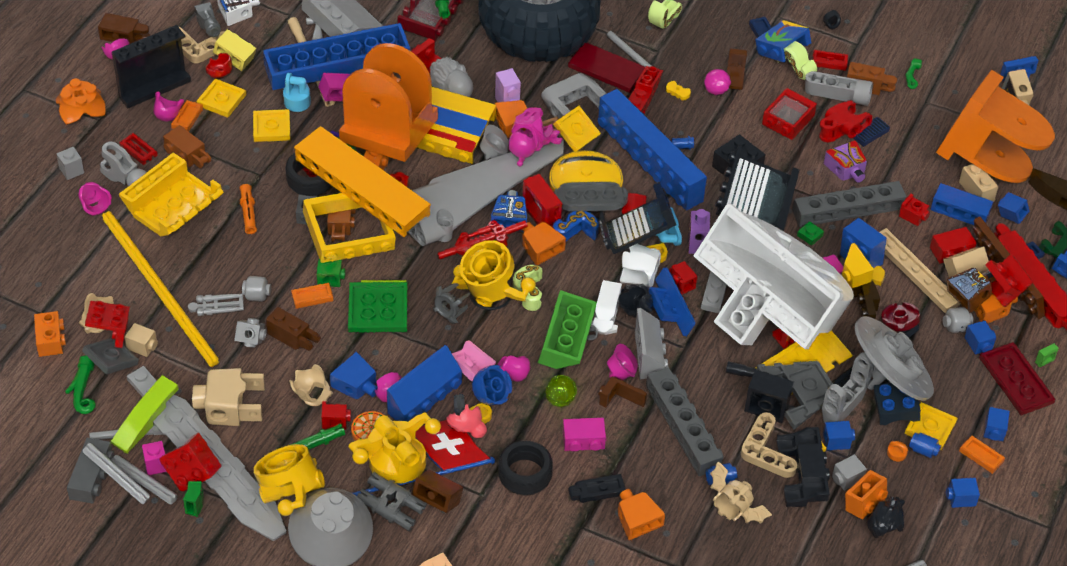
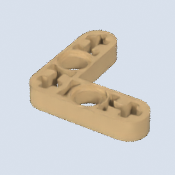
M180 28L185 34V38L181 39L182 45L186 43L191 44L188 47L182 46L183 55L192 63H200L216 55L213 53L214 48L208 49L207 47L215 46V42L225 31L220 32L217 37H210L198 44Z
M762 413L758 416L742 445L741 457L743 460L785 478H791L796 474L797 462L789 456L765 447L774 430L776 420L772 414ZM768 421L769 423L766 424L765 429L762 428L763 423ZM760 434L763 436V439L756 440L753 438V435ZM767 456L772 457L774 462L768 463L763 458Z

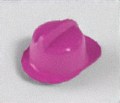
M618 344L613 355L607 361L610 378L613 376L625 380L629 377H634L638 368L637 360L632 351L624 344Z

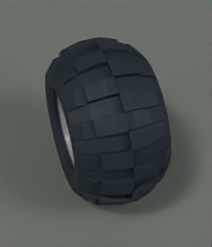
M479 0L478 12L481 24L488 38L497 47L502 48L505 53L526 61L548 62L575 53L584 43L589 41L600 18L601 1Z

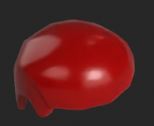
M219 53L216 60L210 58L208 65H206V73L215 79L224 78L232 71L231 56L227 53Z

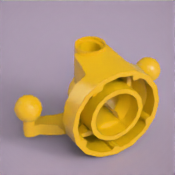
M483 241L475 244L466 251L461 259V263L453 270L455 278L452 284H459L456 287L458 289H469L476 298V302L484 307H491L493 302L505 297L525 301L528 293L532 292L536 287L535 281L530 277H526L521 281L522 292L508 285L507 282L513 274L515 264L508 248L497 241Z
M427 413L417 415L409 422L392 421L388 416H381L375 421L374 429L367 439L351 442L348 447L353 452L352 458L355 463L364 464L369 458V467L372 473L376 472L388 481L394 480L395 483L401 484L416 479L426 468V450L423 444L415 438L416 431L425 424V429L429 434H437L441 429V424L437 419H431Z
M294 444L281 447L262 457L254 466V475L260 486V496L265 504L283 499L284 496L295 494L296 500L294 502L288 499H283L279 502L277 506L278 512L283 516H289L294 509L304 507L306 504V493L325 487L324 476L321 470L317 469V461L311 457L306 446Z

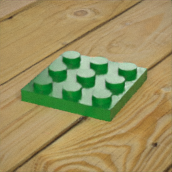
M349 282L348 332H407V282Z

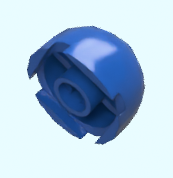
M499 365L487 366L479 370L473 378L472 391L474 396L485 405H501L507 402L508 399L506 398L512 392L511 378L508 372L503 371Z

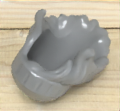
M448 56L437 59L436 62L431 64L430 77L433 87L467 97L472 95L473 82L463 64H459L458 61L452 60Z

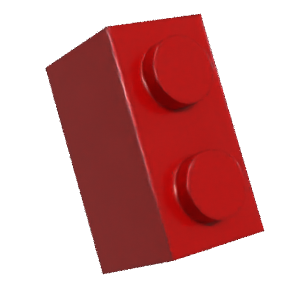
M963 227L933 235L930 249L939 264L944 263L943 259L975 248L977 242L968 228Z

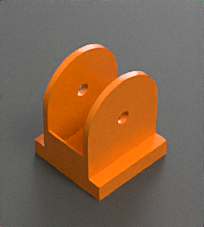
M391 43L374 46L365 56L363 69L351 73L343 84L344 125L339 130V139L346 144L406 162L438 120V107L432 106L430 74L424 63L414 53L402 46ZM394 73L399 74L401 79L397 78Z
M991 70L970 98L936 153L949 160L955 152L995 178L1011 183H1021L1029 178L1033 169L1030 158L1021 147L1030 150H1045L1049 148L1055 139L1054 130L1047 119L1037 110L1000 88L999 84L1004 77Z

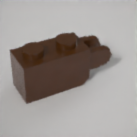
M105 13L98 26L100 40L110 42L125 38L131 44L150 36L148 33L149 26L139 23V19Z
M279 307L266 318L267 334L295 350L302 347L310 351L314 347L311 341L318 343L321 339L317 332L309 328L308 323Z

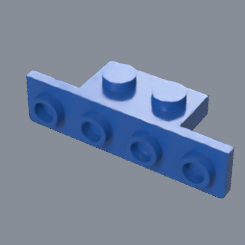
M664 267L655 279L659 288H649L653 298V306L661 321L677 322L683 336L687 337L696 322L668 268Z

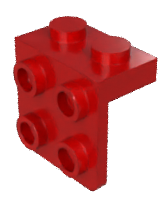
M199 432L193 435L184 445L162 455L159 459L180 491L188 489V481L203 482L211 478L222 467Z

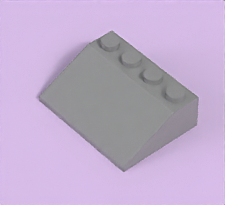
M302 0V10L330 37L383 26L356 0Z

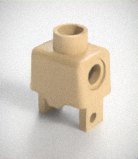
M241 368L210 370L207 374L206 385L193 386V409H205L207 422L212 425L240 426L241 421H262L261 404H242L245 390L265 391L264 374L242 373Z

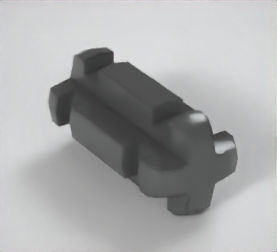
M463 394L454 395V412L460 416V413L465 409V400Z

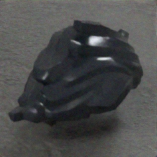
M644 284L626 285L624 289H621L622 294L619 295L618 299L619 305L629 316L636 318L637 308H642L648 313L652 312V294H650L649 289Z
M890 497L888 501L879 502L868 518L867 526L875 538L884 536L887 532L894 531L895 529L899 532L903 531L904 515L902 506L905 504L903 499Z

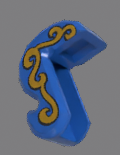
M573 211L568 214L566 222H563L562 219L555 221L553 228L565 236L566 241L581 230L591 239L596 240L599 222L593 214L587 211Z

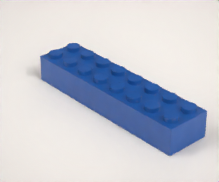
M401 23L266 49L263 50V57L272 90L285 88L287 73H292V76L305 78L307 83L321 81L323 73L351 74L356 70L363 69L365 56L376 45L391 43L410 50V46Z
M618 89L601 96L598 123L609 133L611 138L615 139L622 149L626 150L632 159L637 161L643 170L653 177L656 183L660 182L665 192L670 194L676 203L686 211L704 202L707 176Z

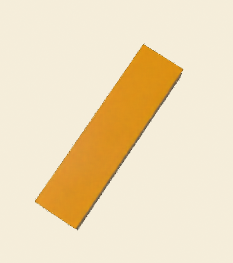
M318 127L294 147L298 162L401 236H407V232L425 216L427 218L430 216L431 204L323 127Z

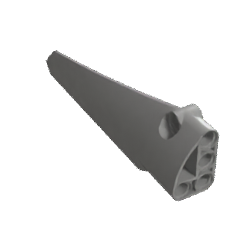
M564 140L560 144L550 142L547 145H543L540 151H535L532 156L525 158L522 166L517 165L519 157L509 152L505 155H500L436 177L428 185L412 190L429 202L431 206L430 216L428 218L425 216L408 233L422 246L436 241L449 242L452 239L453 230L497 199L499 195H503L535 172L563 155Z

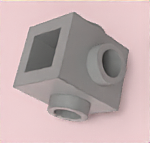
M255 318L237 321L234 341L244 342V346L256 347L266 338L267 330L264 329L265 324L259 323V319Z

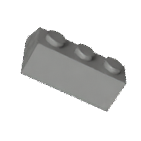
M637 308L635 340L640 379H647V374L668 367V360L664 359L666 344L662 343L664 328H660V322L657 318L642 308Z

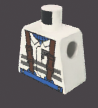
M217 0V5L227 26L250 18L252 16V7L260 5L259 0Z

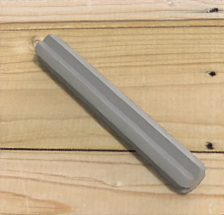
M88 443L84 447L83 453L141 504L149 500L150 494L92 443Z
M115 455L111 459L113 463L134 481L168 504H173L177 500L175 492L121 456Z

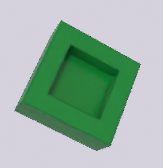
M809 221L798 231L797 236L812 246L823 237L824 231Z

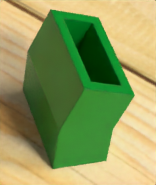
M188 481V490L183 498L185 514L198 517L203 507L204 499L202 481Z

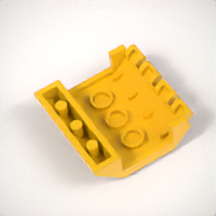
M172 153L120 192L119 197L135 219L159 236H165L178 230L185 222L192 219L199 211L206 208L212 203L211 201L216 200L224 192L221 189V185L216 181L211 180L210 187L189 173L187 162L175 153Z

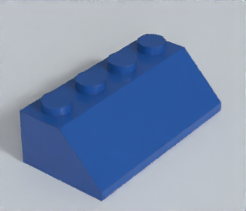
M446 345L387 389L388 415L394 420L409 422L417 415L428 412L435 403L443 400L449 392L461 385L462 370Z

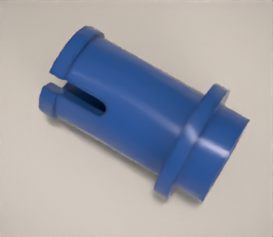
M694 137L672 138V143L678 149L688 148L691 150V148H694Z

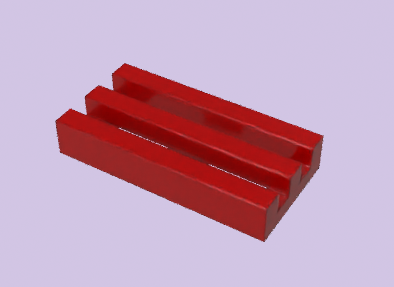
M814 50L812 60L815 61L817 67L846 71L848 55Z
M134 133L119 142L120 146L143 165L146 164L147 160L151 161L152 157L158 156L155 149Z

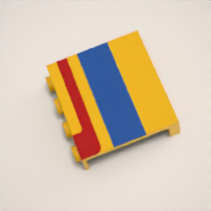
M432 87V106L438 107V120L416 148L473 164V152L489 121L494 122L497 117L496 105Z

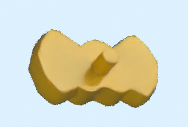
M671 81L666 86L667 93L680 98L682 101L687 100L691 95L689 88L677 85L676 81Z

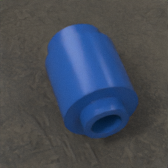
M915 432L909 447L914 452L932 458L933 455H938L941 445L938 444V439L924 433L918 434Z
M731 463L722 464L728 470L725 479L726 484L737 478L736 467L732 466ZM716 465L706 469L708 485L713 484V478L710 473L715 469Z

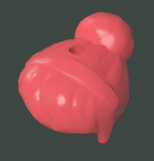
M466 404L460 416L454 412L446 417L448 425L458 432H468L478 439L484 437L487 433V427L482 422L479 406L470 410Z

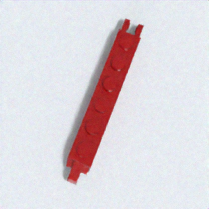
M999 223L996 225V232L994 234L1010 255L1016 258L1032 279L1033 284L1043 295L1045 317L1054 328L1064 327L1067 330L1066 292L1061 289L1055 278L1050 275L1044 264L1039 261L1034 251L1027 246L1016 230L1011 231L1006 227L1007 225Z

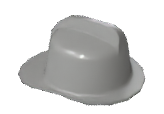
M487 125L484 130V137L480 143L484 159L487 160L505 155L508 152L509 144L506 134L495 125Z

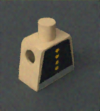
M1025 69L1008 72L1002 89L1029 105L1033 97V90Z

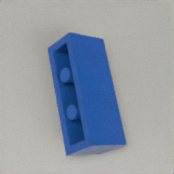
M940 183L933 198L931 210L974 225V219L981 217L986 223L993 201Z

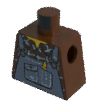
M971 268L947 278V291L971 313L992 295L991 283L996 279L990 271L982 275L976 268Z

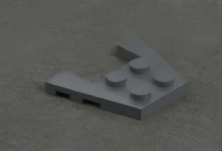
M819 361L793 362L792 365L774 363V366L759 364L756 370L794 381L792 392L801 406L785 412V417L793 430L822 408L826 390L833 384Z

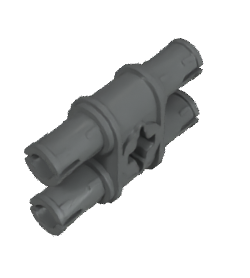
M373 472L371 474L372 477H369L367 483L381 490V497L374 496L364 488L360 490L361 494L358 493L357 497L366 506L371 508L372 513H377L387 519L389 523L393 524L395 522L410 532L411 526L415 525L416 520L402 513L401 508L406 505L421 515L427 503L413 496L411 490H406L396 484L394 480L388 481L376 472ZM395 498V502L388 505V500L392 501Z

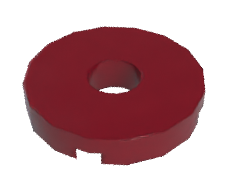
M907 302L902 303V305H897V303L891 304L881 314L882 323L894 331L910 330L920 322L919 309Z

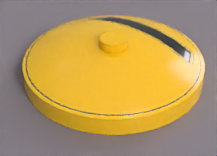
M575 151L562 156L553 164L550 171L549 184L553 192L556 188H560V185L570 182H615L622 187L623 175L618 164L610 157L594 151Z

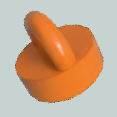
M891 441L887 449L888 457L896 462L903 461L907 456L908 447L903 442Z

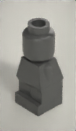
M208 2L194 6L200 28L204 29L209 36L217 37L221 32V27L215 19L211 3Z

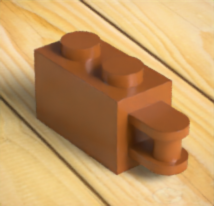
M850 62L847 78L873 82L872 94L880 95V90L895 91V84L897 83L895 76L884 74L885 68Z
M181 125L163 136L166 152L169 154L175 153L184 159L188 167L195 164L197 167L202 168L206 162H211L210 155L205 152L204 143Z
M356 209L328 214V235H331L332 242H335V240L345 242L346 235H351V228H355V217H352V214L356 213Z

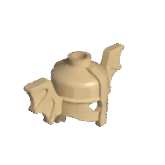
M720 462L716 463L715 469L710 473L713 478V484L710 488L718 491V494L713 498L714 506L718 508V514L726 516L729 520L733 519V521L743 516L745 523L757 521L760 524L765 518L772 516L763 505L757 508H750L754 500L751 485L746 481L740 482L737 480L730 481L726 485L725 479L728 470Z

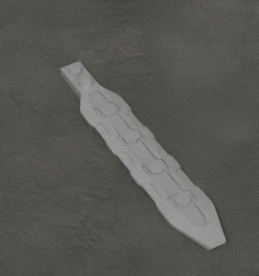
M144 366L127 375V381L142 397L157 381ZM173 395L166 402V408L153 421V424L177 448L184 445L193 435L199 432L222 466L211 478L204 482L216 491L228 505L227 508L243 525L272 541L284 535L286 529L278 512L276 501L266 504L262 501L259 492L260 486L246 471L243 463L229 452L221 443L218 435L204 424L197 416V412L185 399Z

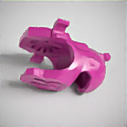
M528 108L515 118L511 130L512 135L508 143L511 153L519 157L518 166H522L525 158L532 156L535 151H540L543 145H547L550 142L560 144L563 140L562 138H557L560 131L554 130L552 124L543 126L541 119L543 112L541 108Z

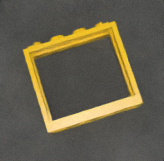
M343 193L303 200V214L321 263L395 250L396 236L392 228L380 221L385 235L325 245L315 216L362 207Z

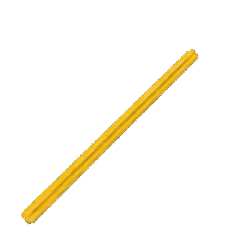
M110 211L103 213L102 217L106 225L210 367L218 365L219 358Z

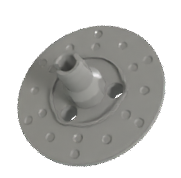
M867 316L859 318L855 323L856 336L864 352L874 364L873 379L870 381L868 389L873 390L874 385L881 384L887 378L894 386L914 399L926 401L931 398L934 393L932 380L921 358L913 348L909 337L903 332H895L874 318Z

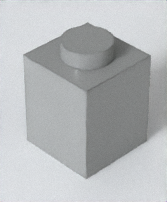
M74 147L56 153L59 169L67 180L84 174L82 159Z
M854 454L835 464L832 477L834 482L845 491L866 474L867 468Z

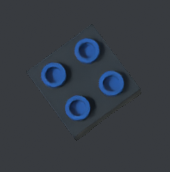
M892 383L874 385V398L878 409L880 425H887L899 420L920 421L921 410L917 399L908 396Z

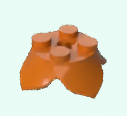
M75 78L63 87L61 93L56 98V103L60 104V116L66 125L78 121L84 113L92 117L105 116V102L100 95L101 91L94 84Z

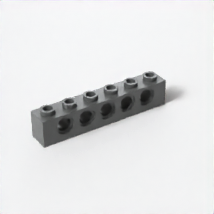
M899 181L796 198L794 199L792 212L798 226L803 227L809 221L816 225L900 210L901 204L907 196Z
M669 367L647 374L646 387L698 476L705 475L706 469L715 466L717 462L722 464L723 453L721 449H717L712 434L708 433L705 429L703 419L698 417L694 404L689 402L687 393L684 388L680 387L676 374H673Z

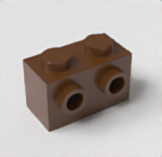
M428 470L416 478L412 495L447 513L459 505L464 487Z

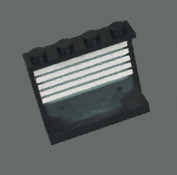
M738 146L735 151H731L728 158L730 165L726 167L724 172L726 179L722 182L719 189L722 193L715 203V207H717L716 215L719 216L727 204H733L741 212L757 217L784 231L800 169L793 167L788 174L741 156L742 147Z
M660 182L653 185L657 197L655 200L610 221L607 220L603 211H599V226L607 250L611 249L613 254H616L676 226L668 198Z

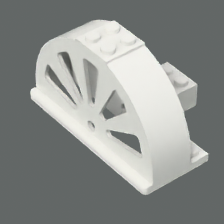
M733 204L725 206L694 254L698 261L734 290L714 320V323L740 345H753L770 320L804 349H809L819 333H828L833 329L854 297L852 288L842 275L811 248L777 227L757 217L741 212Z

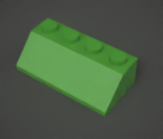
M560 290L539 356V364L555 369L580 364L597 302Z

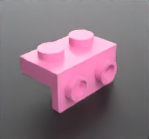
M470 340L465 342L462 350L452 353L462 373L470 381H473L474 376L479 370L496 364L495 360Z

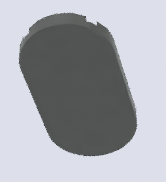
M570 182L560 185V188H556L554 191L562 202V209L566 211L617 210L624 207L628 201V191L626 188L620 187L615 182Z

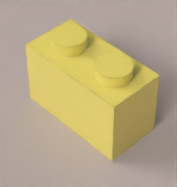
M228 29L215 42L213 53L216 55L219 53L229 54L232 65L240 71H243L254 59L256 48L251 43L246 42Z

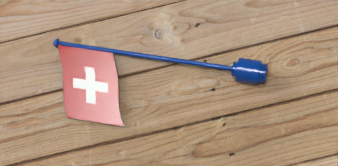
M447 420L440 421L441 429L437 434H429L425 429V425L416 431L415 438L423 444L427 456L442 470L435 472L439 475L495 463L493 457L489 458L476 446L467 432L456 431L448 425ZM414 479V480H412V481H409V482H405V483H401V484H400V483H396V484H398V485H403V484L415 482L416 479ZM376 487L365 489L369 493L379 491ZM360 491L353 492V494L356 496L358 495V493L361 494Z

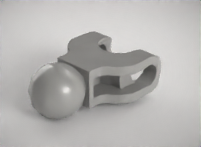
M107 142L102 146L101 153L104 160L100 163V171L111 181H119L124 185L127 183L130 186L147 173L143 169H137V164L130 158L127 151L117 143ZM112 149L116 154L112 155L107 150Z

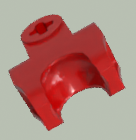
M850 100L839 103L828 109L825 118L820 121L821 131L819 137L824 142H833L844 135L854 138L872 124V115L867 112L855 115L856 103Z

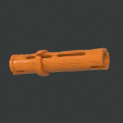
M249 184L240 186V206L243 209L245 233L254 234L257 232L253 207L255 200L252 197V189Z

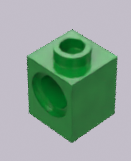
M319 259L316 273L317 285L329 283L331 287H340L341 279L345 280L346 269L342 268V260L321 263Z

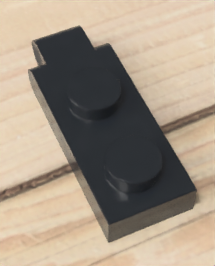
M621 474L578 481L574 486L568 488L570 499L572 501L579 500L581 503L618 497L622 491L626 490Z

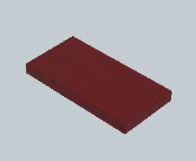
M584 43L568 62L569 68L629 93L635 87L636 81L645 69V66L589 43Z
M1014 342L980 354V360L1020 416L1055 403L1056 399Z

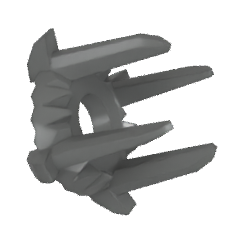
M453 283L444 289L438 286L434 300L435 305L432 307L434 312L437 311L453 324L458 323L456 318L468 308V304L461 308L458 305L471 294L469 292L455 300L456 296L448 292L459 286L457 283ZM448 303L450 304V309L446 307Z

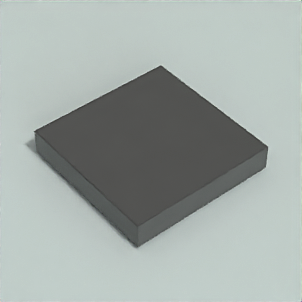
M112 338L83 346L82 350L106 375L136 366L139 362V359L124 345L123 348L114 347L115 339Z

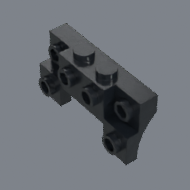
M806 427L795 433L777 435L778 452L786 456H795L797 462L799 484L784 486L786 507H805L808 502L828 501L830 496L828 486L830 473L829 468L825 467L827 454L822 449L819 427Z

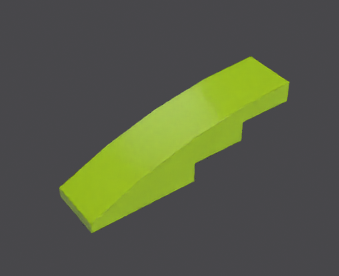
M162 375L128 415L111 440V444L128 453L154 426L153 421L166 408V402L179 390L178 385Z

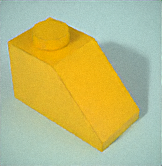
M852 243L844 263L842 277L851 288L870 283L874 269L857 245Z

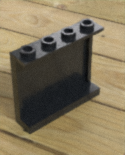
M177 25L112 51L119 98L127 109L154 98L155 93L158 91L161 95L191 82V77L185 70L181 39L185 38V34Z

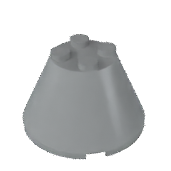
M322 488L306 495L304 507L294 509L290 515L288 533L293 549L308 564L312 566H349L360 559L368 549L373 534V522L367 506L356 495L339 488Z

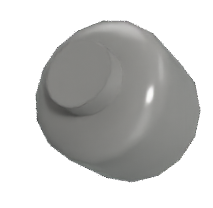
M249 276L247 280L243 281L242 295H245L247 300L263 302L267 295L270 296L271 284H268L265 277Z
M964 307L951 308L947 310L942 321L944 327L949 332L960 333L966 332L968 325L973 324V316Z

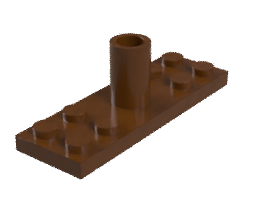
M981 217L974 219L975 228H973V231L976 235L975 241L977 246L985 247L989 261L1002 263L1010 253ZM989 269L982 271L981 274H985ZM1032 283L1018 298L1020 301L1024 300L1031 315L1034 314L1039 320L1045 316L1043 295Z

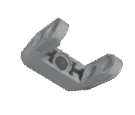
M578 73L547 87L542 92L541 97L550 113L560 119L570 112L565 105L588 96L599 108L600 97L607 93L594 80L583 73Z
M865 352L860 353L854 360L850 379L843 387L832 384L826 390L822 406L824 423L843 421L862 401L870 384L874 364Z

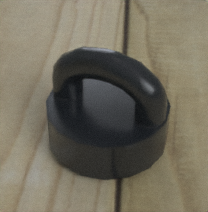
M836 10L829 11L824 15L823 22L829 29H835L841 23L840 14Z

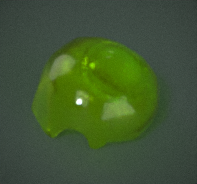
M565 375L554 376L545 391L547 400L553 406L560 408L570 405L577 394L576 383Z

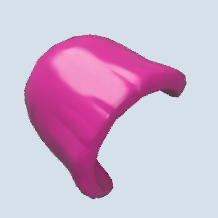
M158 91L155 93L156 99L153 111L159 120L165 122L172 121L178 115L184 100H167L160 96Z
M87 182L79 189L80 203L84 211L90 215L103 213L111 204L112 197L110 192L95 182ZM98 201V204H97V205H95V206H93V207L90 206V204L95 203V202Z
M505 356L497 364L501 366L500 368L503 371H507L511 381L515 382L524 380L531 368L530 360L525 356Z

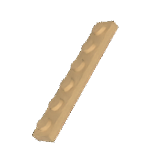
M887 228L879 232L887 238L885 255L945 314L948 309L960 306V303L947 291V286Z

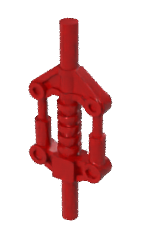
M495 220L490 221L488 226L477 229L478 231L470 234L462 232L455 246L438 252V258L441 260L457 253L464 256L468 249L483 241H497L507 247V235L527 228L528 225L524 220L504 228L503 224L500 225Z

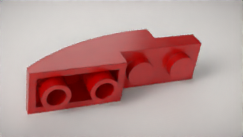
M653 66L645 67L636 81L634 91L628 99L643 114H645L655 94L663 70Z

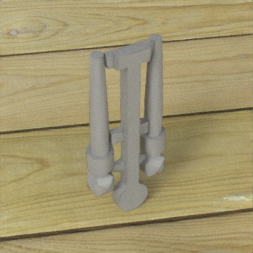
M242 294L197 295V303L192 302L188 305V310L192 313L197 311L198 316L244 310ZM239 298V301L218 303V300Z

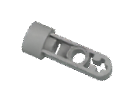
M815 71L806 74L805 92L807 94L840 101L851 100L856 104L869 106L873 82Z

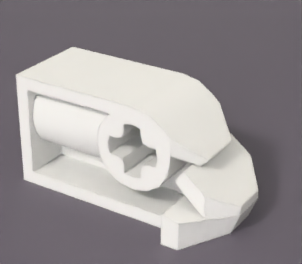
M605 280L602 282L594 321L592 320L591 325L598 329V334L617 333L618 325H614L619 307L618 299L621 294V283Z

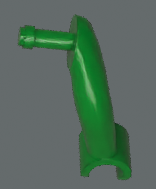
M917 58L912 60L905 75L910 89H915L918 86L913 73L915 69H921L922 60Z

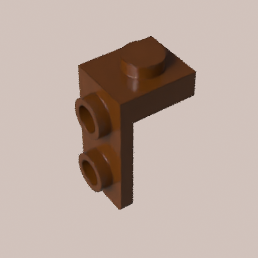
M730 48L727 73L731 79L730 89H743L747 50Z
M613 376L606 385L601 386L598 393L600 396L599 405L607 408L615 395L621 396L642 407L645 406L647 393L642 389L629 385L625 381Z

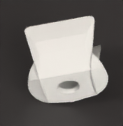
M637 243L629 247L630 252L624 251L622 254L623 271L620 282L644 284L646 287H652L660 265V250L650 249Z

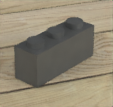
M86 438L67 485V491L70 500L94 504L96 496H99L101 493V483L103 479H106L107 473L85 455L83 449L88 443H92L110 460L114 457V451L109 441Z

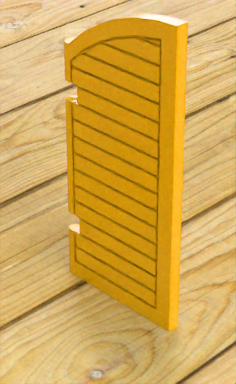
M831 330L828 333H819L809 349H804L795 342L762 364L774 366V363L792 365L793 362L819 361L827 373L835 368L832 364L836 361L840 365L853 355Z

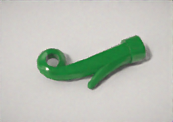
M87 356L79 358L78 371L72 383L65 391L66 394H69L74 389L73 405L75 410L81 414L91 413L96 406L94 400L89 398L83 399L90 373L95 365Z

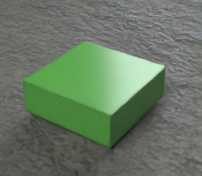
M1055 343L1039 350L1035 361L1038 367H1042L1055 360L1058 352V347Z

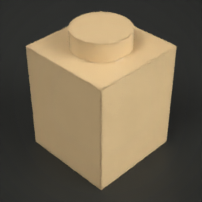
M136 323L133 324L124 337L128 350L148 357L158 344L154 330Z

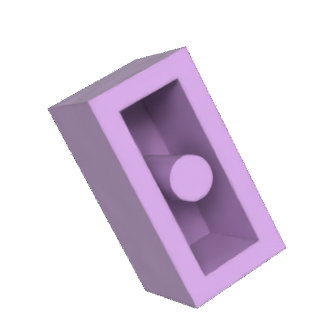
M513 68L496 73L495 99L497 102L520 100L521 82Z

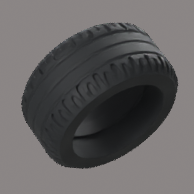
M295 153L288 158L285 167L286 179L289 187L297 194L317 196L325 193L332 187V185L319 176L303 177L298 175L297 172L306 167L296 160Z
M528 440L514 442L508 445L500 455L498 468L500 481L506 489L516 494L525 496L541 492V490L548 486L552 478V457L548 450L537 442ZM530 460L537 463L542 469L534 475L522 476L514 473L509 467L517 461Z

